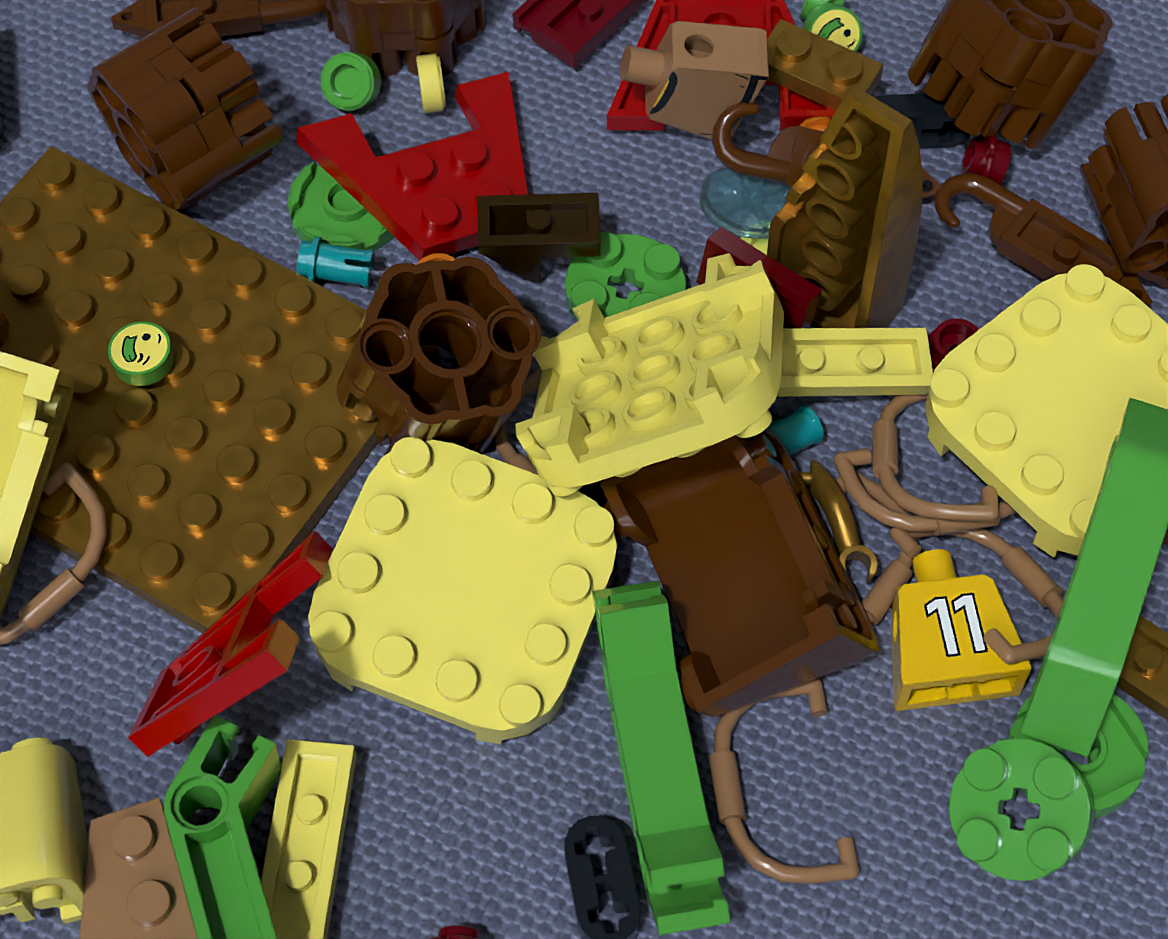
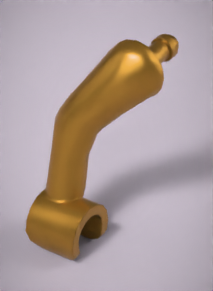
M811 459L810 472H799L804 484H809L810 497L817 500L827 518L840 553L839 559L845 571V563L847 561L858 560L862 562L867 569L866 583L869 585L877 570V558L871 549L860 544L850 506L837 482L822 463Z

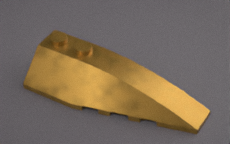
M854 85L845 94L821 135L822 141L818 148L807 159L802 168L804 172L789 190L785 197L787 201L784 206L775 214L770 223L767 255L822 289L811 326L814 328H886L902 311L918 240L922 210L923 173L920 146L913 121Z

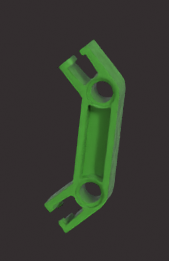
M1130 397L1123 414L1119 434L1115 436L1108 455L1099 493L1049 645L1027 704L1029 707L1020 730L1022 735L1086 757L1090 753L1122 671L1168 527V409Z
M658 580L592 591L603 675L643 883L658 934L665 935L730 923L728 903L718 881V877L724 876L723 860L709 825L676 670L668 602L665 596L661 595V587Z
M217 715L213 716L169 786L164 798V814L198 939H277L246 830L281 773L276 743L258 735L252 745L254 751L252 758L234 782L225 783L218 778V775L226 759L228 758L233 761L239 752L236 741L239 728L232 722ZM212 807L220 810L219 815L206 825L197 826L188 823L190 816L201 808Z

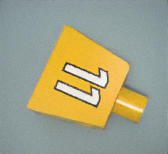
M944 549L929 550L915 556L912 564L917 583L904 584L898 587L891 609L892 678L895 711L1020 696L1031 671L1029 660L1006 664L983 639L987 631L996 628L1012 646L1022 644L993 579L984 574L956 577L951 553Z

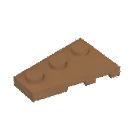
M160 797L90 821L79 939H198L167 826L164 805Z

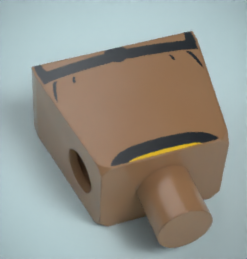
M674 22L669 25L656 51L631 45L626 46L620 64V79L645 85L646 114L651 120L712 139L713 127L719 115L730 106L742 102L753 103L769 77L766 30L695 22ZM744 116L737 119L732 125L730 131L731 138Z

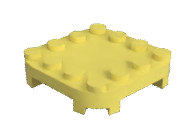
M730 253L708 258L704 284L606 318L601 313L595 299L572 308L579 321L556 337L548 339V337L541 336L540 344L533 354L542 370L533 417L516 423L515 426L516 436L538 475L547 483L555 496L570 495L579 490L583 485L613 476L626 477L636 473L642 467L673 457L685 458L700 452L704 447L714 445L734 435L740 438H748L763 432L771 424L772 415L769 408L775 402L781 385L784 311L761 260L755 262L752 266H736Z
M1080 264L1073 267L1068 273L1058 274L1035 286L950 351L934 369L925 405L929 426L927 438L940 456L951 450L988 486L995 487L997 494L1037 531L1033 541L1034 545L1052 557H1055L1058 551L1078 556L1102 483L1108 455L1115 436L1119 434L1129 397L1168 409V323L1132 292L1110 278L1104 277L1103 273L1092 265Z
M414 437L402 438L394 444L391 452L380 459L367 477L327 563L324 574L314 591L308 619L310 636L315 652L330 673V677L350 691H353L355 686L472 731L476 733V740L502 745V740L528 735L544 723L549 725L562 706L563 696L595 620L592 591L607 589L611 585L617 549L613 517L609 511L600 507L596 501L578 490L567 496H555L547 483L539 475L454 443L437 440L424 442Z

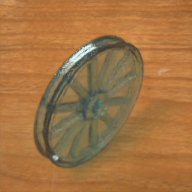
M724 167L712 172L704 180L699 198L700 207L705 216L719 228L723 227L731 233L742 237L769 239L770 223L775 214L787 201L785 197L792 186L738 174Z

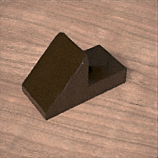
M599 192L477 196L478 253L532 282L541 283L540 258L601 256Z

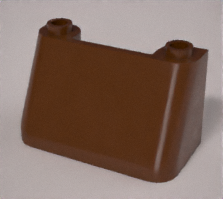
M769 426L763 432L752 437L740 438L734 435L714 445L704 447L700 452L685 458L673 457L642 467L636 473L626 477L613 476L600 481L608 503L603 508L609 511L613 517L614 532L621 538L629 536L635 542L646 547L691 653L681 658L680 666L682 673L678 675L682 697L692 710L710 717H716L854 665L879 651L878 640L872 625L839 559L797 467L781 439Z

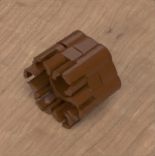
M322 0L329 33L334 31L335 38L345 44H349L351 52L362 53L373 61V53L379 52L384 78L401 71V50H405L407 70L411 74L419 76L416 56L424 55L425 52L436 54V56L440 57L442 77L447 76L454 70L453 62H457L459 54L458 43H466L477 37L476 28L484 31L487 25L485 0Z
M947 0L910 66L908 77L914 86L921 85L928 72L933 74L923 92L935 100H947L944 105L949 118L956 119L954 124L964 132L973 136H978L981 133L984 137L995 136L999 130L1006 139L1020 144L1028 130L1031 129L1032 133L1025 143L1030 149H1038L1043 146L1104 52L1103 45L1107 40L1113 22L1110 16L1102 8L1094 4L1092 0Z
M195 7L94 66L90 82L87 83L89 94L126 162L159 198L161 203L178 212L185 210L272 155L271 151H273L272 148L283 141L279 125L274 123L267 128L264 124L273 115L264 101L259 97H255L259 94V88L253 77L248 78L219 96L220 93L250 76L253 72L238 50L235 52L233 46L228 42L222 43L218 32L210 21L200 26L199 23L205 20L204 13Z
M1166 94L1161 100V106L1168 119V94ZM1153 102L1136 104L1133 110L1147 139H1141L1127 107L1119 109L1105 122L1107 128L1103 129V138L1106 145L1100 146L1088 156L1090 163L1081 164L1080 174L1103 222L1122 269L1127 273L1138 274L1146 280L1157 282L1163 288H1168V130L1156 105Z
M461 257L454 261H430L417 265L412 263L395 264L382 274L359 326L361 331L337 383V398L341 406L345 407L351 402L354 395L358 398V401L352 411L353 415L365 421L379 419L375 428V435L379 446L387 445L390 439L392 440L384 456L391 452L392 447L397 441L405 437L419 438L424 442L437 440L454 443L464 448L473 443L469 449L482 454L493 442L521 399V386L530 370L532 356L541 341L539 323L529 311L522 308L514 294L498 280L495 271L483 260L474 257ZM436 345L448 350L457 359L460 368L443 369L433 364L424 355L421 346Z

